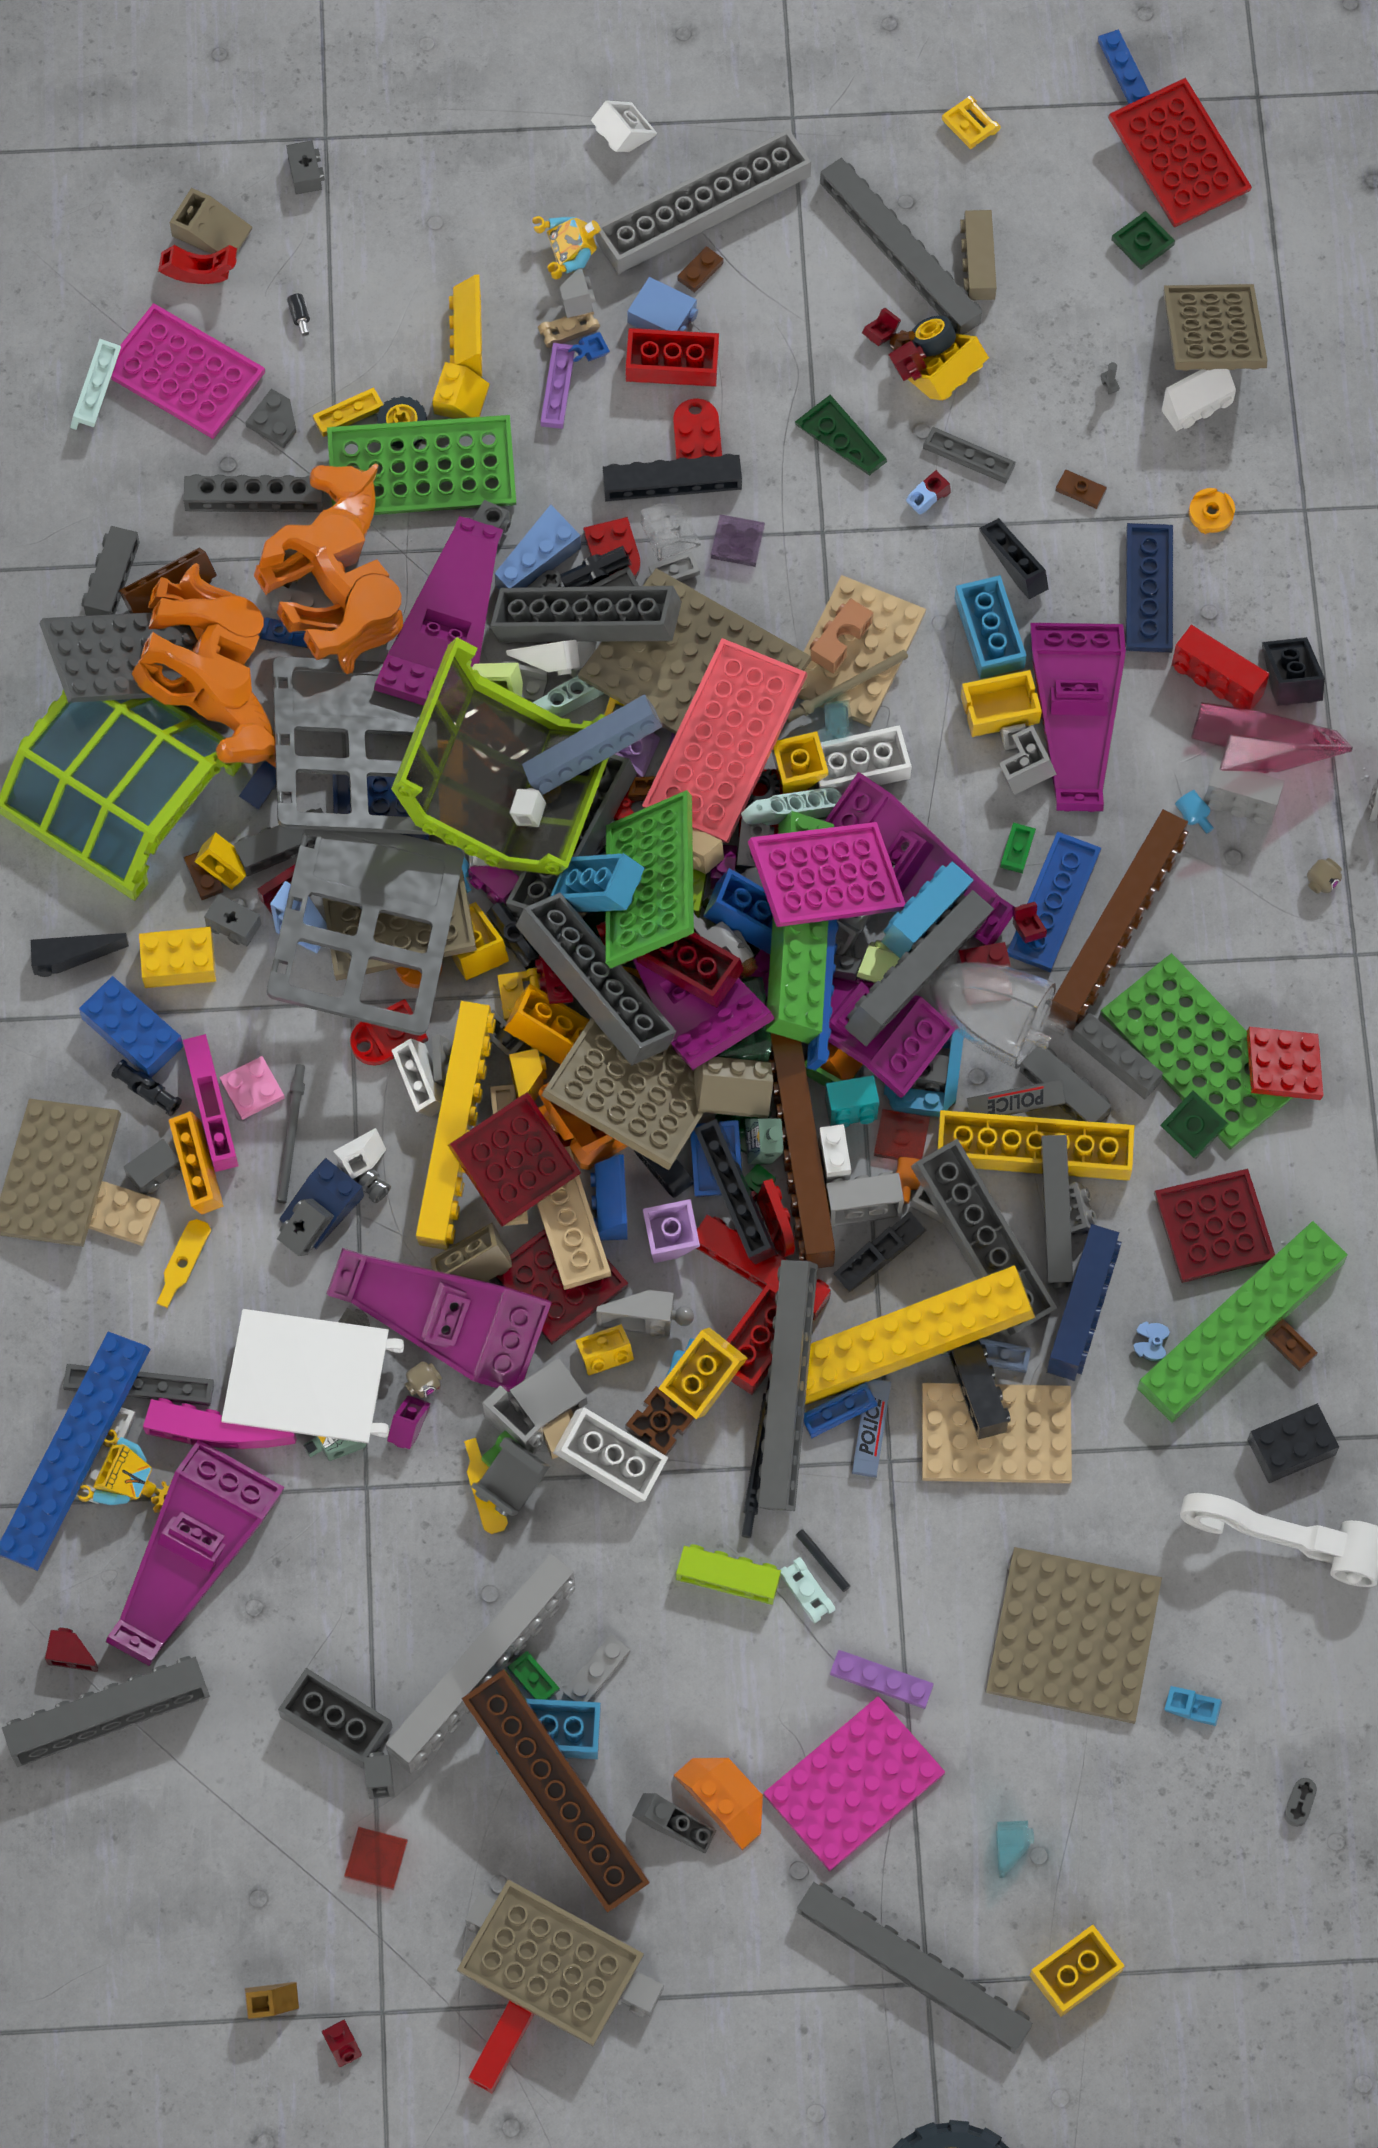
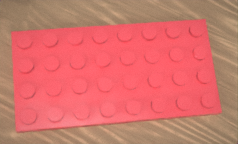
M721 638L642 807L645 809L688 790L692 795V828L703 831L725 843H729L740 820L741 813L748 803L807 678V672Z

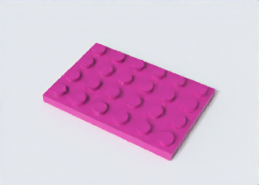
M153 303L121 343V349L111 380L214 439L265 374V368Z
M877 822L751 837L748 841L777 927L888 913L904 909L906 903Z
M877 1696L763 1792V1796L830 1872L945 1774V1771L882 1699Z

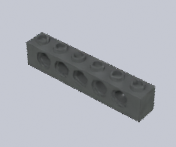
M194 474L184 476L183 502L185 511L322 512L324 491L317 490L310 485V475L306 477H294L292 475H285L283 477H272L270 475L252 477L247 475L225 476L218 474L215 476H202ZM207 490L212 491L211 493H203ZM230 490H234V491H235V492L232 493V494H228V493H227V492L230 491ZM251 491H258L255 494H250ZM274 491H281L279 494H273ZM298 491H304L302 494H296Z

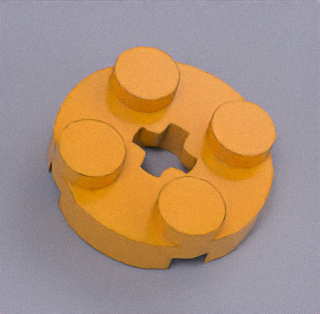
M1215 488L1200 490L1194 495L1190 503L1189 518L1201 533L1221 532L1233 522L1235 513L1234 501L1226 492L1223 494ZM1208 507H1212V509L1218 510L1215 514H1209L1207 512Z

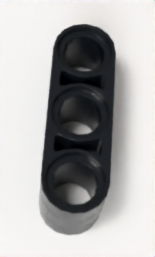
M633 1150L672 1198H676L694 1184L689 1173L677 1159H675L668 1170Z

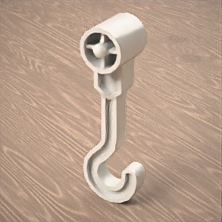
M1191 1493L1184 1496L1180 1518L1195 1528L1214 1534H1222L1224 1524L1226 1523L1246 1535L1299 1549L1309 1558L1331 1563V1576L1340 1582L1359 1587H1373L1377 1585V1525L1350 1520L1341 1523L1340 1531L1320 1525L1304 1527L1258 1514L1246 1506L1223 1496L1207 1493Z

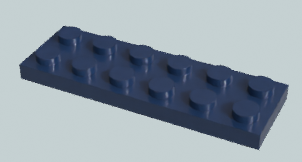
M1127 523L1126 651L1172 653L1173 525Z

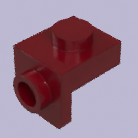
M883 308L878 318L864 327L862 334L872 343L880 346L890 340L892 335L896 333L901 319L887 308Z
M1036 902L1022 904L1014 908L1013 925L1024 943L1047 936V930L1037 915Z
M345 2019L321 2031L339 2067L351 2063L362 2056Z

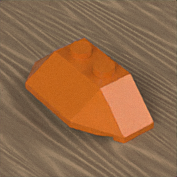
M692 1758L674 1774L679 1783L741 1850H744L761 1834L763 1794L729 1758Z

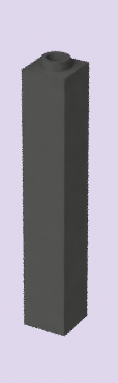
M1067 1135L1041 1136L1047 1284L1053 1283V1288H1066L1068 1283L1073 1282Z

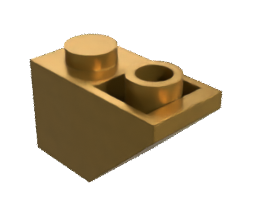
M297 1982L245 1988L248 2019L275 2016L299 2009Z

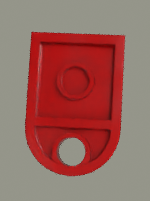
M693 398L682 402L676 408L673 416L676 459L722 456L717 409L713 404L704 399ZM692 407H698L702 411L699 414H692L689 410Z
M628 517L583 528L590 556L596 554L603 555L624 546L631 560L629 568L635 579L640 572L641 561Z
M406 999L386 1008L408 1015L413 1014ZM361 1021L351 1033L350 1044L354 1056L359 1061L367 1065L376 1066L394 1059L392 1049L410 1038L425 1043L428 1041V1036L426 1033L414 1035ZM362 1042H367L371 1045L370 1049L366 1052L359 1051L357 1047Z
M773 1179L763 1181L757 1195V1204L777 1253L787 1257L793 1255L795 1251L793 1232L789 1223L790 1214L788 1209L782 1205L780 1188L775 1186Z

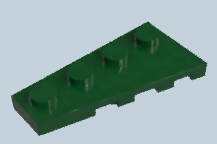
M831 394L795 421L797 427L869 476L887 463V458Z

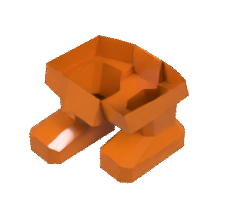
M548 1083L540 1087L538 1094L544 1104L538 1108L557 1136L561 1135L564 1141L575 1138L571 1141L570 1149L580 1169L590 1170L595 1167L596 1163L604 1161L628 1147L541 1096Z

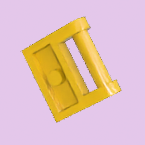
M973 96L967 97L942 115V121L969 149H972L990 135H995L1001 128L997 121H993L976 104L977 101ZM966 110H970L986 127L983 128Z
M536 968L497 975L503 1017L506 1022L516 1001L524 992L523 982L530 981V984L539 989L538 978L541 977V974L536 973Z

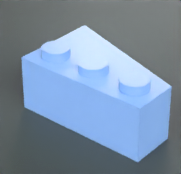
M286 881L270 904L275 931L280 934L291 886ZM308 896L303 922L306 925L327 930L325 920ZM293 900L292 909L300 911L302 902ZM306 942L297 943L315 953H318L321 946Z

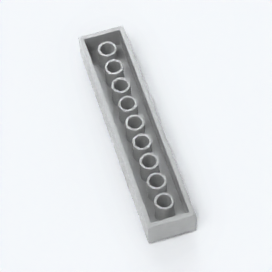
M787 129L600 224L601 231L596 234V242L616 272L620 274L811 177V161L790 130Z
M552 1553L549 1554L386 1742L389 1757L411 1775L415 1770L420 1771L428 1761L426 1757L432 1750L436 1752L444 1743L443 1737L449 1731L452 1733L461 1723L459 1719L465 1712L467 1714L470 1713V1710L461 1698L503 1669L507 1670L514 1655L518 1657L526 1648L525 1642L531 1636L533 1638L536 1637L541 1631L543 1621L547 1617L551 1619L559 1609L557 1605L562 1599L567 1600L575 1591L574 1571Z

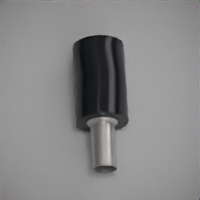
M292 294L287 298L293 322L300 327L302 336H308L310 333L307 323L310 321L306 301H304L302 294Z

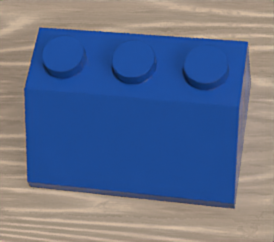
M619 1154L596 1163L595 1172L590 1173L591 1187H596V1195H591L592 1210H597V1218L593 1219L601 1241L628 1240L624 1154Z

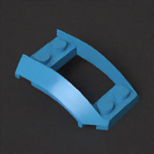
M954 1019L952 1024L956 1030L942 1047L950 1049L945 1093L910 1088L905 1096L900 1098L885 1084L884 1095L888 1097L889 1104L894 1112L940 1117V1110L948 1111V1108L953 1103L956 1104L965 1028L956 1019Z

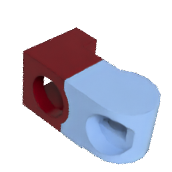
M935 470L916 486L908 495L906 502L918 514H923L940 498H945L951 493L950 483Z

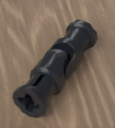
M124 1059L118 1062L111 1074L113 1078L120 1079L128 1085V1089L144 1098L150 1104L157 1105L165 1110L168 1116H172L180 1107L181 1098L174 1097L165 1091L166 1088L154 1081L141 1070L136 1071L130 1067Z

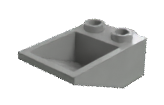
M647 1290L597 1306L596 1310L597 1327L611 1328L622 1324L625 1331L648 1333L655 1338L670 1336L672 1320H675L680 1326H688L694 1319V1313L688 1307H680L674 1310V1293Z

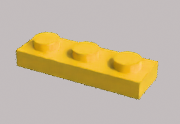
M373 387L312 416L320 433L325 437L327 436V427L349 426L378 413L379 408L384 404Z

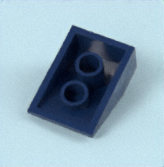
M325 1158L309 1175L279 1220L282 1223L290 1220L294 1214L293 1208L300 1200L314 1199L334 1215L313 1248L317 1249L363 1199V1187Z

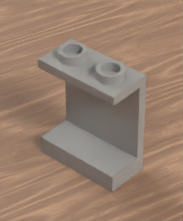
M560 1358L510 1390L511 1399L509 1402L516 1412L521 1411L525 1417L523 1422L529 1431L539 1422L543 1427L576 1405L579 1409L587 1405V1396Z
M499 1386L483 1402L484 1418L500 1433L506 1430L520 1445L535 1454L544 1444L542 1442L544 1440L543 1425L539 1422L526 1435L516 1428L502 1414L509 1407L508 1393L502 1386Z

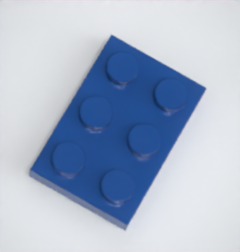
M739 1121L719 1122L723 1126L742 1171ZM698 1123L695 1128L702 1126L706 1123ZM693 1130L691 1133L695 1197L722 1195L695 1130Z

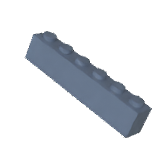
M644 694L528 760L522 766L530 785L534 789L539 790L541 795L663 726L654 706Z

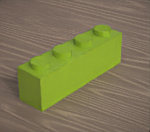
M691 1544L690 1547L684 1545L676 1572V1580L773 1605L781 1577V1570H778L775 1565L769 1563L759 1565L746 1557L735 1559L728 1557L729 1555L722 1551H714L712 1553L704 1551V1548L699 1545Z

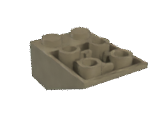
M194 188L189 190L169 222L172 237L210 254L216 253L228 245L237 248L238 252L252 230L251 225L213 197Z

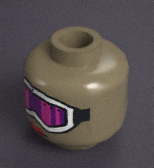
M1330 858L1317 860L1307 873V879L1310 882L1308 884L1309 888L1317 894L1320 892L1331 893L1342 879L1341 867Z
M422 1361L406 1372L408 1382L405 1383V1386L412 1396L417 1393L420 1398H426L440 1388V1380L443 1378L432 1362L428 1364Z

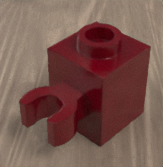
M912 340L888 354L903 381L911 377L914 381L922 377L920 372L927 368L923 359L927 358L920 346L916 348Z

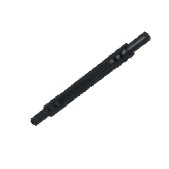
M768 1376V1382H767L766 1393H767V1390H768L769 1387H770V1379H769V1376ZM763 1393L749 1483L743 1508L745 1517L741 1536L744 1538H751L754 1518L758 1514L757 1491L761 1483L759 1467L763 1462L761 1444L763 1439H765L764 1417L767 1414L768 1408L766 1393Z

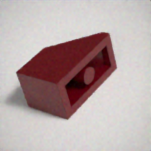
M63 1627L58 1628V1630H50L45 1655L48 1665L98 1672V1665L77 1634L73 1633V1630Z

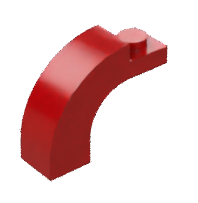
M173 245L161 252L158 272L186 283H219L227 280L229 270L235 267L237 248L228 245L216 253L200 255Z

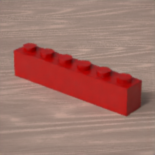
M707 1214L697 1228L700 1247L696 1249L761 1289H764L768 1283L779 1289L777 1272L781 1266V1260L786 1259L777 1254L755 1265L748 1258L737 1229L732 1230L719 1217L714 1216L712 1218ZM820 1279L816 1280L814 1321L831 1296V1289Z

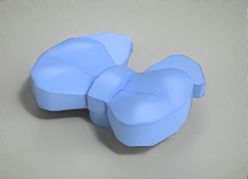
M1146 1321L1140 1324L1136 1331L1138 1334L1149 1338L1148 1342L1135 1343L1134 1351L1139 1357L1144 1356L1145 1359L1150 1361H1161L1166 1356V1351L1162 1346L1163 1340L1169 1336L1170 1331L1163 1324H1149Z

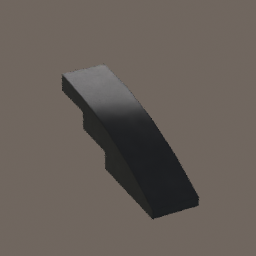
M909 1211L895 1225L889 1226L875 1240L869 1241L833 1274L851 1292L892 1261L927 1230Z

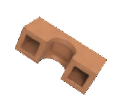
M852 598L846 604L842 603L836 612L835 619L833 621L829 620L823 628L821 637H816L811 643L809 649L811 650L810 656L812 661L834 674L847 656V646L841 643L838 638L849 634L860 640L873 623L874 612Z

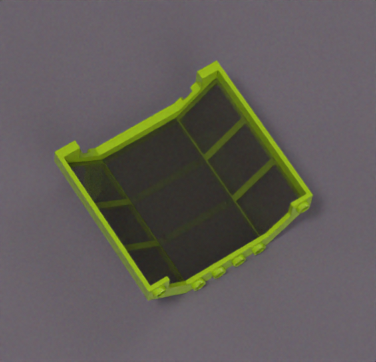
M456 637L447 646L391 789L416 826L422 828L429 835H435L443 839L448 845L461 848L467 855L476 856L484 860L491 867L559 875L569 866L609 757L543 794L542 797L546 802V806L539 827L517 826L510 814L517 789L533 788L528 781L522 764L604 718L605 715L600 714L592 721L583 720L582 724L571 723L570 719L560 718L481 676L477 670H473L470 666L471 659L475 656L477 648Z

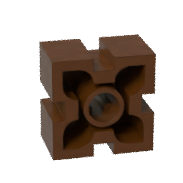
M656 1386L644 1400L643 1406L646 1407L644 1412L642 1413L637 1409L625 1424V1429L640 1441L645 1436L650 1440V1447L667 1456L676 1445L677 1440L674 1438L676 1433L678 1432L683 1436L695 1418L679 1405L676 1409L670 1405L671 1398ZM656 1418L658 1420H660V1418H664L665 1427H656V1422L654 1420Z

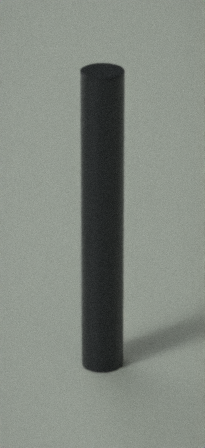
M804 1529L800 1530L796 1537L842 1592L848 1590L851 1585Z

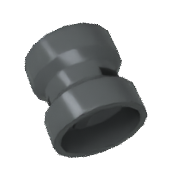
M374 1169L368 1171L358 1182L363 1187V1192L369 1194V1199L373 1203L381 1201L391 1189V1185L387 1181H382L380 1174Z

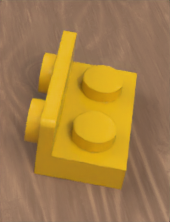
M622 1324L575 1340L588 1376L634 1360L631 1344Z

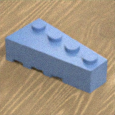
M550 505L495 572L496 587L499 590L500 588H527L545 571L553 570L580 550L581 535Z

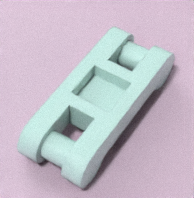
M799 1557L788 1568L783 1567L780 1569L781 1577L815 1624L821 1620V1616L826 1613L830 1614L836 1609L814 1579L804 1561ZM799 1572L803 1578L795 1582L792 1576ZM819 1600L821 1605L814 1608L811 1604Z

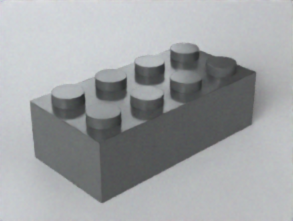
M305 1668L278 1709L282 1719L364 1770V1758L378 1751L393 1728L390 1719L308 1668Z

